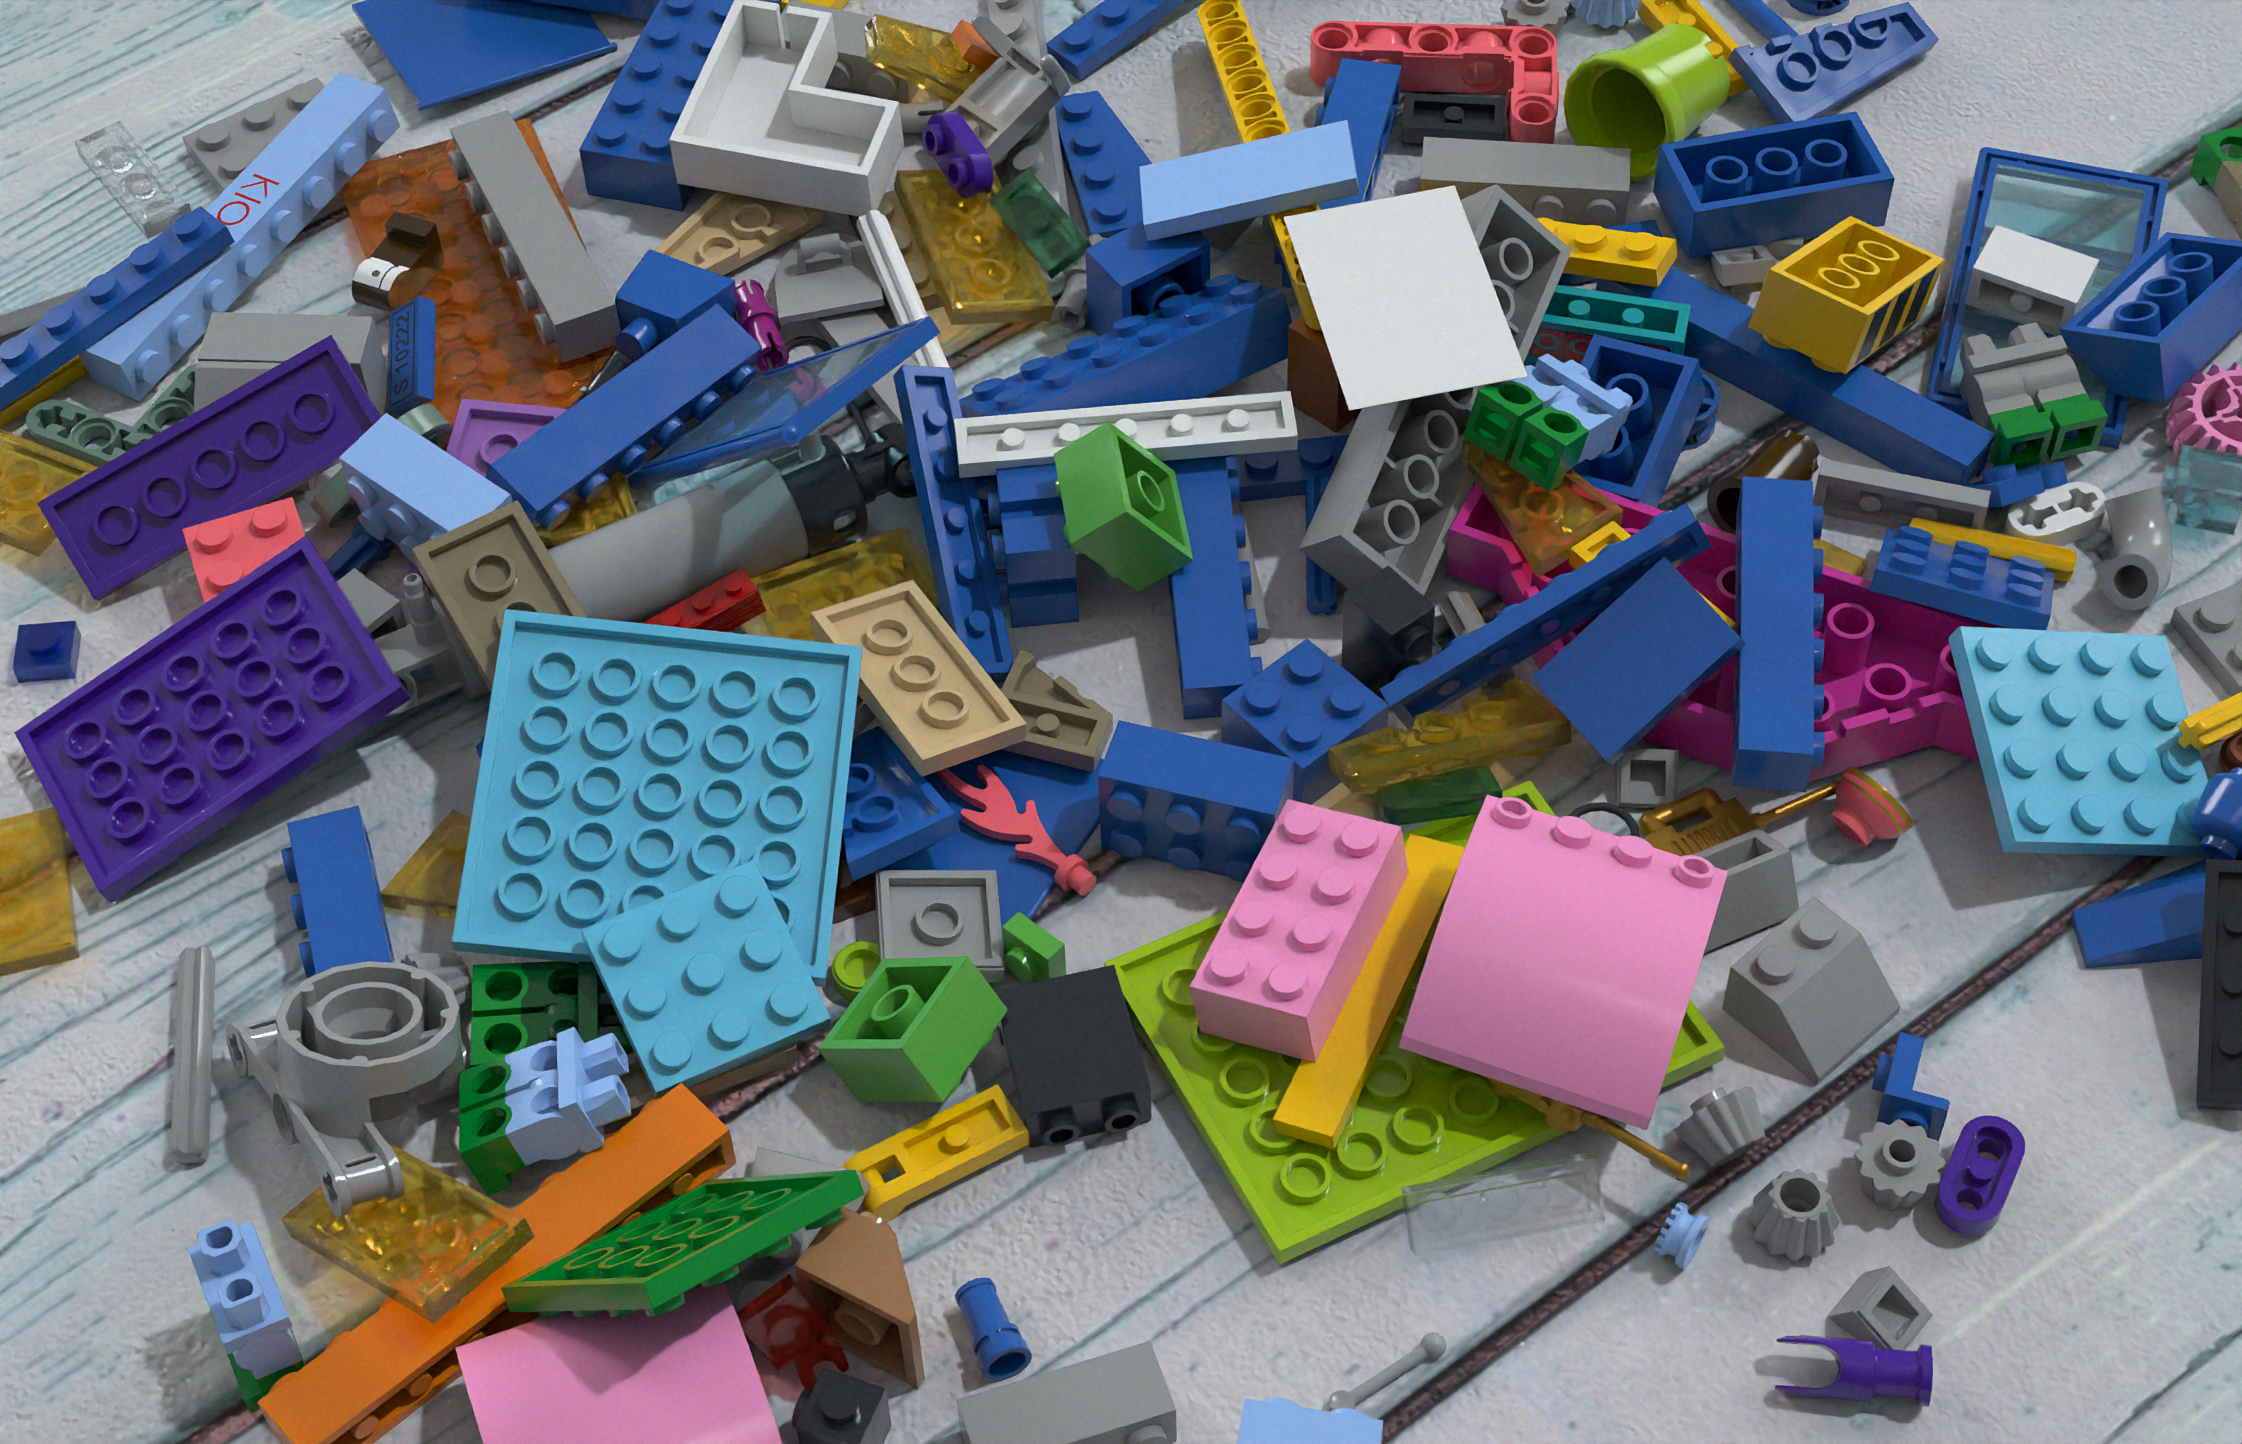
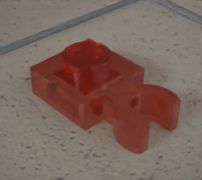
M790 1274L736 1312L745 1334L778 1371L794 1360L796 1371L804 1388L813 1390L818 1379L813 1367L819 1362L831 1361L842 1373L849 1369V1364L841 1344L837 1340L826 1336L833 1331L828 1317Z

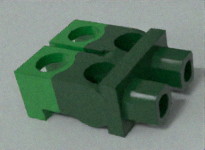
M565 961L473 965L471 1068L541 1042L557 1041V1033L572 1027L576 1029L584 1043L613 1033L626 1055L634 1052L622 1024L604 1025V1016L617 1014L593 962L579 961V964Z

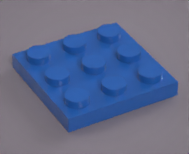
M1900 526L1899 531L1886 530L1869 591L2009 629L2047 630L2051 617L2055 573L2045 571L2046 565L2042 562L2023 556H2013L2011 562L1988 556L1989 550L1987 548L1967 541H1956L1954 547L1932 541L1933 535L1915 527Z

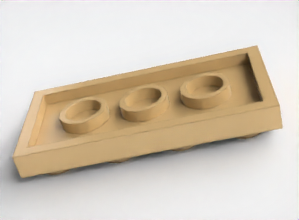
M913 580L811 612L810 630L819 642L862 646L858 694L921 777L1025 741L1027 723Z

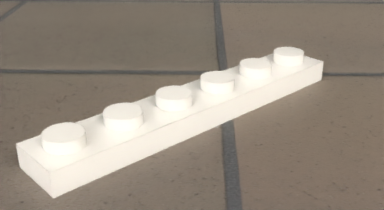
M1291 391L954 419L960 478L997 475L996 469L1055 463L1054 453L1108 421L1160 461L1297 450L1298 432Z

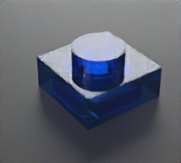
M76 620L18 626L12 668L18 683L76 678L81 633Z

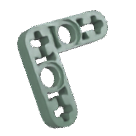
M197 363L182 371L133 427L66 401L55 399L41 402L30 409L26 416V425L35 447L42 452L93 471L162 432L164 429L160 427L167 420L172 418L184 419L194 413L195 367ZM94 438H110L109 442L100 448H84L85 444Z

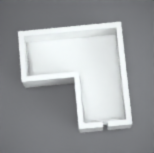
M734 0L669 139L677 183L859 217L866 215L869 210H877L904 147L899 102L824 89L838 58L832 13L788 6L786 19L791 49H786L779 4L759 0Z

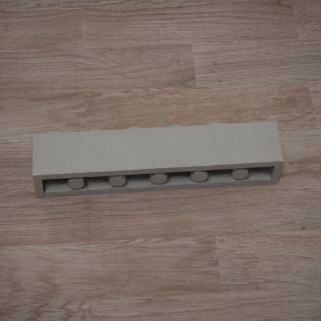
M509 110L450 128L454 150L447 152V156L454 177L457 181L466 180L467 183H464V189L468 202L474 213L483 212L484 215H481V221L491 246L500 244L501 248H498V253L507 277L517 276L519 281H516V288L519 298L526 312L535 310L534 322L543 345L553 344L562 363L616 345V337L621 332L616 304Z

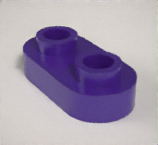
M956 111L933 114L923 130V145L927 154L933 157L946 176L950 187L960 197L968 199L987 195L993 185V167L988 152L961 114Z
M1986 1115L1970 1120L1963 1127L1935 1197V1210L1938 1217L1953 1231L1965 1235H1978L1989 1231L1998 1222L2025 1154L2024 1137L2014 1124L2001 1117ZM1979 1153H1991L1998 1160L1991 1161L1988 1158L1981 1157ZM1958 1203H1970L1973 1206H1975L1977 1210L1965 1209L1961 1207Z

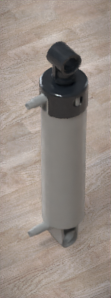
M894 422L883 425L868 438L864 450L859 452L850 451L846 454L842 452L838 444L828 435H820L817 427L797 444L763 457L761 462L551 548L548 552L588 618L644 623L741 567L753 581L800 560H810L865 536L869 525L866 505L874 502L876 497L891 492L896 497L905 499L916 497L917 492L903 424ZM415 573L407 575L403 580V584L405 587V598L411 613V625L375 639L378 647L411 698L386 716L402 713L458 688L469 701L490 693L435 597L430 598L427 586L423 584L421 576Z

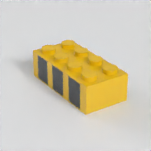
M1849 216L1769 269L1748 328L1763 334V339L1775 347L1794 349L1811 357L1812 363L1825 371L1846 374L1923 316L1946 259Z

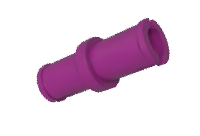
M750 279V287L753 294H750L746 281L742 280L735 284L736 310L739 315L738 324L763 347L756 360V365L765 372L769 371L766 357H769L773 369L786 365L789 360V351L779 333L781 324L779 323L777 312L769 307L764 295V289L758 281Z

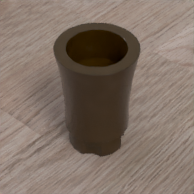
M1791 429L1781 430L1773 438L1766 440L1735 470L1713 483L1708 490L1707 506L1717 526L1722 531L1736 535V512L1743 476L1811 481L1813 474L1819 468L1817 458L1820 452L1816 444L1807 435L1797 434Z

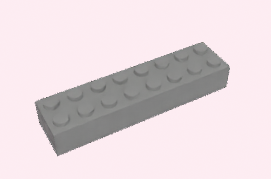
M1495 184L1460 201L1521 360L1524 363L1572 250L1501 187ZM1487 385L1362 408L1299 550L1349 590L1389 565L1424 596L1447 544L1449 529L1465 502L1486 452L1463 437L1477 391Z

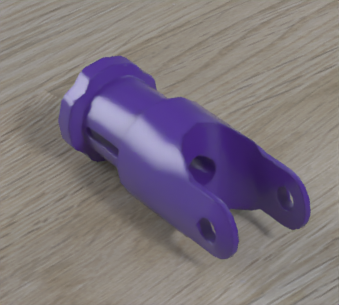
M1809 1335L1785 1336L1778 1338L1776 1341L1787 1344L1819 1346L1831 1352L1835 1357L1838 1368L1834 1382L1828 1386L1812 1388L1775 1385L1774 1388L1781 1392L1803 1397L1870 1402L1874 1395L1908 1397L1915 1399L1918 1406L1929 1407L1933 1381L1931 1345L1920 1344L1917 1351L1876 1348L1872 1340Z

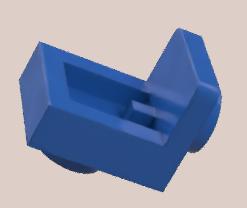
M1900 1032L1893 1056L1881 1053L1871 1089L1883 1092L1876 1122L1890 1125L1895 1120L1900 1119L1909 1127L1922 1126L1928 1138L1939 1142L1950 1102L1941 1097L1912 1090L1925 1038Z

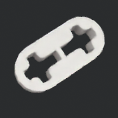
M2072 482L2012 504L2008 510L2003 535L2060 547L2098 532L2106 512L2104 501L2107 499L2099 488L2089 483Z

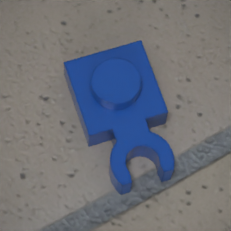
M2063 461L2054 462L2049 465H2044V462L2026 466L2019 471H2016L2015 464H2005L1981 471L1983 480L1966 485V487L1991 491L1988 508L2003 507L2044 493L2046 489L2068 483Z

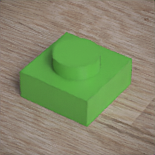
M1017 912L1002 926L1004 960L1009 970L1018 979L1025 983H1030L1031 981L1036 982L1066 975L1064 943L1020 912Z

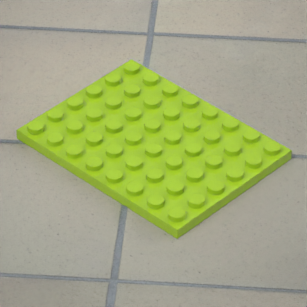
M1531 780L1494 795L1497 798L1515 797L1528 803L1532 809L1556 816ZM1485 799L1403 834L1404 846L1410 834H1415L1466 848ZM1230 909L1104 962V967L1115 965L1132 1023L1279 1265L1566 1133L1565 1131H1559L1548 1126L1543 1121L1541 1112L1521 1099L1505 1098L1493 1092L1488 1085V1079L1482 1075L1399 1048L1404 1026L1431 943L1335 1149L1276 1133L1274 1130L1273 1118L1302 1059L1200 1032L1189 986ZM1689 999L1661 1089L1723 1060L1724 1044L1691 999Z

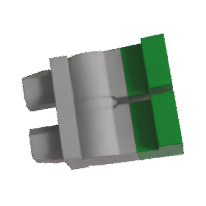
M2034 322L2018 326L2015 330L2011 331L2007 343L2008 347L1996 350L1990 336L1985 334L1967 337L1963 341L1959 357L1964 372L1959 392L1964 402L1968 403L1974 422L1996 434L1989 450V456L1994 467L2015 464L2016 468L2044 462L2046 453L2051 461L2098 449L2108 415L2099 399L2091 401L2080 382L2074 361L2066 354L2068 347L2061 335L2047 338L2040 326ZM2078 430L2079 436L2068 441L2063 440L2066 432ZM2026 442L2027 447L2024 450L2011 452L2013 444Z

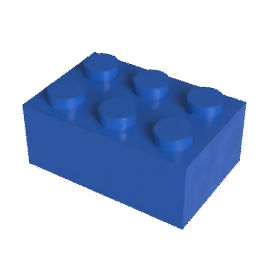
M1594 334L1581 365L1587 368L1592 382L1605 390L1614 389L1615 387L1619 388L1632 397L1633 403L1626 422L1619 428L1612 450L1604 455L1599 454L1592 460L1586 458L1566 471L1564 477L1657 508L1705 397L1699 359Z
M1119 720L1098 774L1101 848L1113 850L1126 857H1144L1170 863L1183 870H1201L1227 876L1237 882L1244 883L1287 799L1293 800L1294 759Z

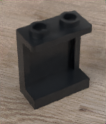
M1115 965L994 990L1008 1009L996 1028L1000 1043L1005 1045L1024 1115L1025 1126L1029 1132V1147L1035 1148L1044 1145L1058 1147L1067 1145L1077 1138L1102 1132L1122 1133L1135 1128L1139 1124L1147 1123L1152 1119L1151 1087Z

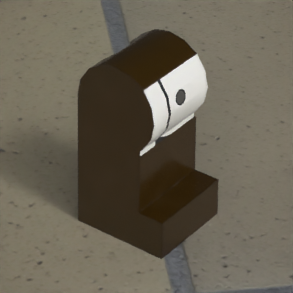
M396 211L384 224L387 236L372 253L371 259L364 260L355 271L351 288L352 297L355 302L388 313L415 299L445 263L436 223Z

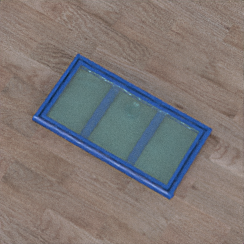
M1990 147L1981 148L1975 167L1924 397L1968 420H1973L1968 403L1964 402L1959 392L1964 372L1959 357L1963 341L1967 337L1985 334L1990 336L1996 350L2008 347L2007 343L2010 332L2018 326L2024 325L1965 304L1973 267L1996 225L2099 259L2086 306L2158 241L2169 179ZM2044 332V334L2047 336V338H2051V337H2055V336H2056V335H2053V334ZM2068 347L2066 354L2074 361L2080 382L2091 401L2099 399L2108 415L2099 445L2119 449L2129 396L2114 394ZM2078 430L2066 432L2064 438L2070 440L2079 436Z
M927 316L767 371L629 474L628 484L633 490L639 491L794 445L941 332L932 318Z

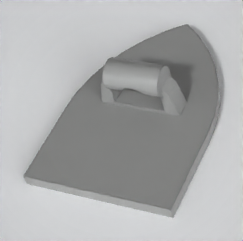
M821 225L798 240L784 255L777 267L775 291L780 324L884 306L882 286L864 243L846 232Z

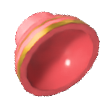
M1854 767L1846 768L1839 778L1836 787L1838 806L1829 815L1832 822L1844 835L1857 845L1866 848L1874 838L1878 840L1893 839L1903 835L1913 827V821L1909 814L1886 789L1862 771Z

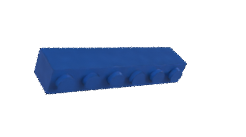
M1342 58L1336 78H1327L1324 91V107H1318L1314 127L1344 120L1348 121L1360 194L1318 203L1320 210L1372 201L1399 107L1400 65ZM1276 242L1274 264L1282 265V287L1293 289Z
M715 304L490 464L485 478L511 494L513 502L518 500L536 532L542 528L550 532L566 519L571 512V507L581 499L585 503H590L605 490L610 482V478L615 474L621 472L623 475H628L642 463L649 449L656 444L661 448L666 447L678 437L687 421L693 417L698 421L703 420L717 407L721 396L728 391L737 394L747 387L757 373L753 366L763 347L719 304Z
M1234 455L1162 461L1175 471L1194 560L1167 575L1184 720L1221 717V700L1263 670L1261 657H1251L1249 643L1258 642L1255 608L1245 609L1243 596L1252 594L1249 561L1239 562L1237 549L1246 547L1243 514L1233 515L1232 503L1240 502L1239 476L1237 469H1227L1226 458L1234 457Z
M1747 476L1742 478L1736 512L1735 632L1746 644L1734 654L1732 786L1806 792L1811 768L1821 769L1825 736L1824 732H1814V721H1821L1824 685L1814 684V674H1821L1824 639L1814 638V628L1820 629L1822 625L1824 595L1822 593H1813V584L1821 583L1824 553L1823 549L1813 548V540H1820L1823 506L1813 505V481Z

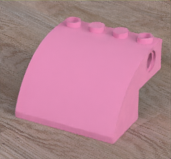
M1487 794L1447 896L1409 1010L1399 1048L1647 1130L1687 1009L1728 871L1715 868L1708 860L1699 856L1685 855L1681 857L1653 848L1648 841L1637 836L1619 837L1594 829L1588 822L1577 817L1564 816L1560 818L1532 809L1528 803L1515 797L1497 798Z
M724 1282L708 1287H701L700 1284L684 1292L686 1298L684 1304L657 1316L648 1317L644 1309H640L618 1317H610L608 1310H601L585 1317L575 1318L572 1311H565L549 1318L533 1320L455 1348L483 1444H782L750 1348Z

